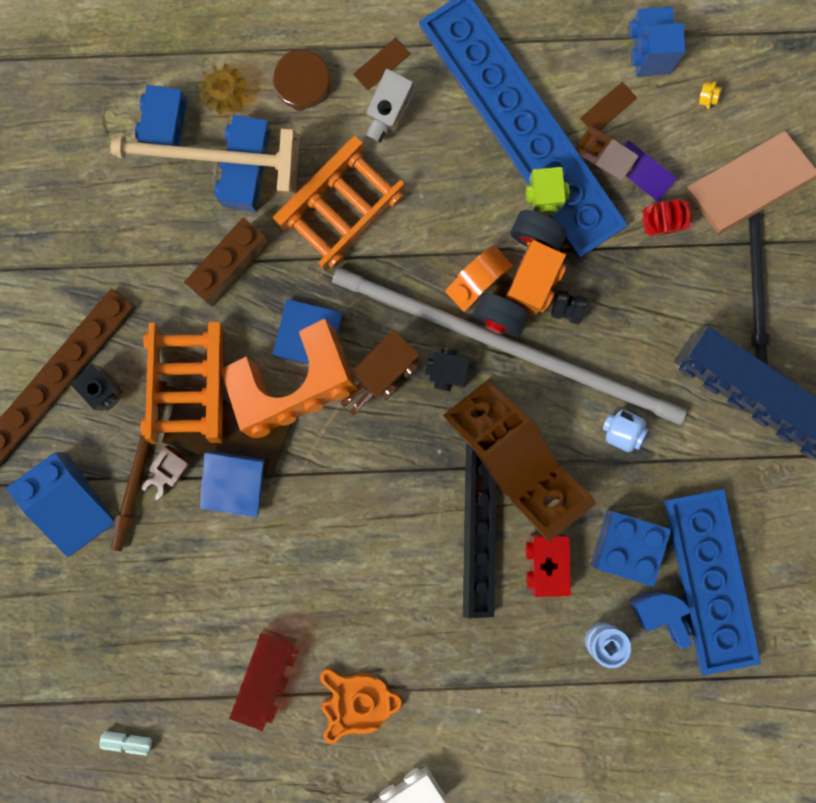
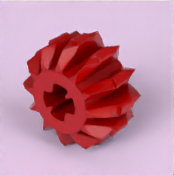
M683 199L656 203L642 210V225L645 229V234L650 236L686 231L693 226V211L690 207V202Z

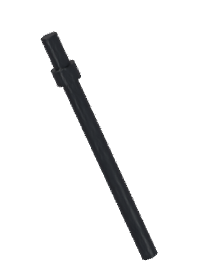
M758 212L749 217L754 334L751 335L752 347H755V357L768 365L767 346H770V334L766 333L761 214Z

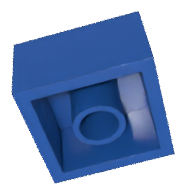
M607 510L590 565L598 570L654 587L671 529Z

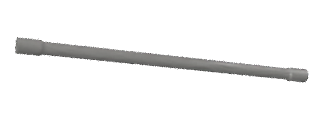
M337 267L332 279L334 284L354 292H360L639 406L666 420L680 425L686 416V408L664 399H657L511 338L497 334L489 329L366 280L351 271Z

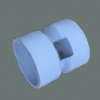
M598 622L588 629L585 636V646L598 663L607 668H617L625 664L631 653V643L622 631L608 622Z

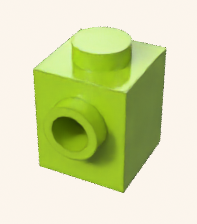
M563 168L532 170L529 177L530 185H526L527 203L532 204V211H540V213L546 215L557 213L559 209H562L565 200H569V184L563 180Z

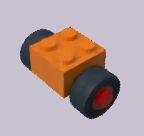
M530 210L519 212L510 232L516 241L528 247L505 298L491 293H482L473 311V316L478 321L485 324L487 329L497 334L505 333L512 336H520L529 316L534 318L539 311L543 313L545 308H548L555 293L550 289L552 286L555 287L557 282L561 280L567 265L562 263L566 255L559 252L567 235L566 228L552 217Z

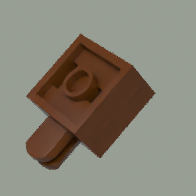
M393 330L351 372L359 382L357 390L351 392L340 404L344 408L347 407L365 388L368 392L349 410L352 416L373 396L378 401L382 397L385 400L389 399L398 389L396 383L402 377L407 380L419 368L417 363L419 361V354Z

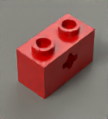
M541 534L530 535V542L525 543L526 559L531 560V571L526 572L527 589H531V593L535 597L571 596L569 536L558 534L548 542ZM546 558L554 563V566L548 568V572L540 567L541 564L546 563Z

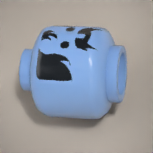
M620 410L615 416L610 414L603 426V430L607 431V443L625 452H632L634 449L639 450L649 432V429L645 428V419L627 410Z

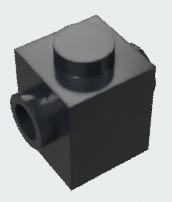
M441 348V353L435 352L434 358L427 359L424 375L430 376L429 383H434V389L451 392L452 387L463 389L470 358L458 356V351Z
M91 364L70 383L89 406L97 411L112 409L120 401L118 397L124 392L101 366Z

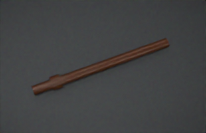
M159 380V392L165 391L167 382ZM158 404V414L161 404ZM140 435L120 514H116L113 525L116 526L110 549L122 552L127 531L131 529L134 517H131L150 448V443L142 435Z

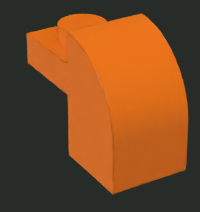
M493 245L465 267L445 292L465 312L480 298L482 293H485L495 285L514 265Z

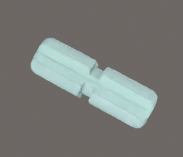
M105 731L101 735L99 747L104 750L117 752L125 750L126 753L146 756L151 751L152 739L135 735L126 737V734Z

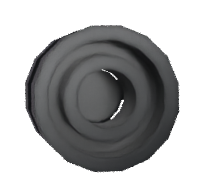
M559 289L553 303L551 317L558 320L565 318L570 323L579 325L586 309L587 297L580 295L573 297L567 291Z

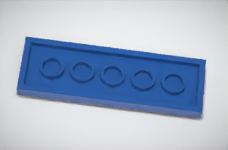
M724 489L664 500L684 600L691 611L688 614L700 674L704 676L761 664Z

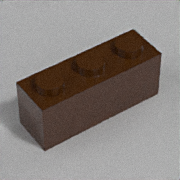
M243 217L184 283L213 307L270 243L259 230Z

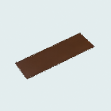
M394 38L353 75L369 90L382 79L386 68L393 70L410 53Z
M621 82L580 119L587 127L591 126L600 131L637 98Z

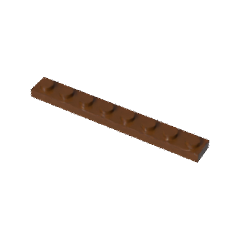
M111 288L0 417V467L66 391L70 383L78 377L136 309L114 289Z

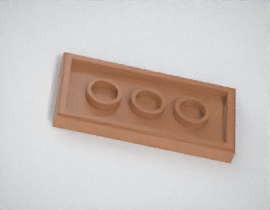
M783 131L687 186L686 193L716 233L720 235L815 180L816 168L787 132Z

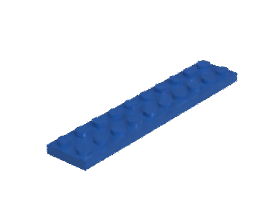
M451 0L419 21V27L526 184L530 185L529 177L533 169L563 168V180L569 184V200H565L562 209H559L557 213L548 216L566 228L567 235L565 241L578 259L628 226L474 0Z

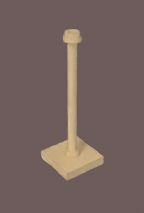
M281 129L280 150L276 152V155L126 142L125 136L112 138L111 153L113 156L124 159L126 154L275 167V170H278L277 191L296 194L300 135L291 129Z

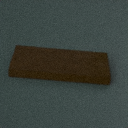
M182 387L179 389V391H191ZM223 401L222 443H210L206 439V435H202L201 432H165L162 443L204 456L207 450L265 459L264 476L274 478L291 424L280 425L270 430V433L264 437L251 438L240 431L232 404ZM174 403L169 421L201 420L202 417H206V406H203L202 403Z

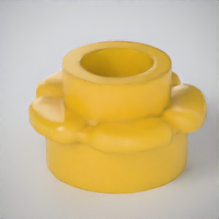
M705 81L703 84L699 105L707 106L706 109H710L711 104H718L722 87H717V81L713 83Z

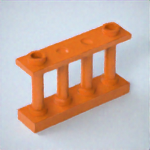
M355 135L273 216L275 223L284 232L289 227L291 229L295 228L324 256L319 261L320 267L324 271L329 267L335 268L343 260L344 256L342 254L390 205L395 207L405 196L403 194L405 186L401 179L392 187L363 159V143ZM349 166L351 168L355 167L384 195L373 207L342 179V173ZM329 186L331 188L335 187L364 215L353 227L347 224L322 199V194ZM309 207L311 209L315 208L344 236L333 248L302 220V214Z
M208 322V331L199 335H161L157 325L149 323L148 332L144 333L143 339L144 348L148 350L146 413L145 418L141 419V435L145 436V439L150 444H157V433L201 432L202 435H206V439L210 443H222L223 375L221 369L224 365V329L221 323ZM203 346L204 349H207V360H203L202 363H160V347ZM203 374V377H207V388H202V391L159 392V375ZM202 403L203 406H206V417H202L201 420L158 421V404Z

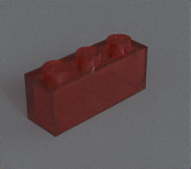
M266 628L262 630L229 717L230 720L260 731L264 730L267 722L273 724L279 706L274 705L277 694L283 696L289 678L284 677L288 666H294L299 650L294 649L297 642L296 639Z

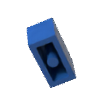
M146 85L145 94H142L140 98L141 121L137 122L135 127V138L138 143L180 146L187 99L182 90Z

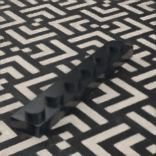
M466 443L463 617L468 619L494 617L496 482L475 451Z

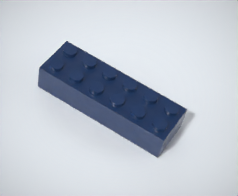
M708 326L692 333L673 361L680 366L678 370L690 378H698L704 382L703 387L717 395L718 393L728 398L727 403L740 411L746 410L753 415L751 419L764 427L770 426L777 431L776 436L787 443L794 442L801 447L800 452L816 460V397Z

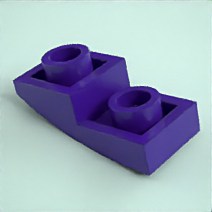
M628 140L624 146L637 154L638 158L632 171L626 177L658 202L677 178Z

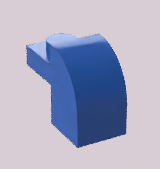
M657 590L648 591L629 600L637 620L644 630L648 632L665 624L674 645L681 650L693 645L689 638L692 635L691 628L685 618H680L691 613L688 606L682 600L667 592Z

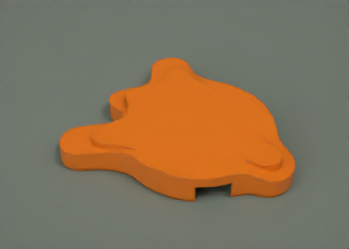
M329 667L321 672L320 681L333 693L332 698L325 699L321 704V710L329 720L323 734V738L328 744L336 743L347 734L362 735L373 733L402 707L401 696L397 692L390 690L381 679L372 674L342 675Z

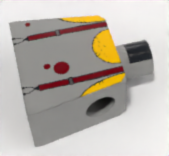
M386 68L366 113L372 123L365 136L381 144L387 130L393 133L397 132L417 94L412 81ZM391 109L388 115H382L385 110Z

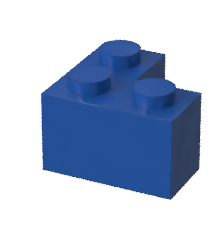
M673 7L638 9L633 20H630L629 38H633L634 48L631 51V65L636 66V76L671 74L686 52L683 23H674Z

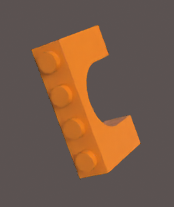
M326 319L299 331L308 356L309 371L305 382L291 395L281 398L270 397L259 366L247 357L221 369L240 431L251 438L264 437L270 433V430L280 425L292 424L296 421L297 417L306 413L317 412L323 408V405L333 400L345 399L351 392L357 390L336 330Z

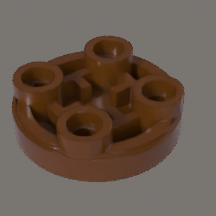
M308 50L290 51L277 61L273 69L272 82L277 96L283 103L294 110L303 111L319 104L330 90L328 67L324 60L314 52Z

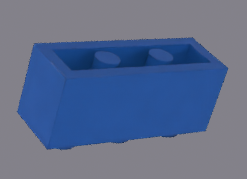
M233 115L231 124H227L225 130V141H228L226 151L267 154L271 133L268 121ZM220 162V169H223L221 180L216 181L214 190L218 202L222 207L256 212L264 166Z

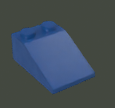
M54 452L6 487L25 515L67 557L73 555L114 525L115 519L67 452Z

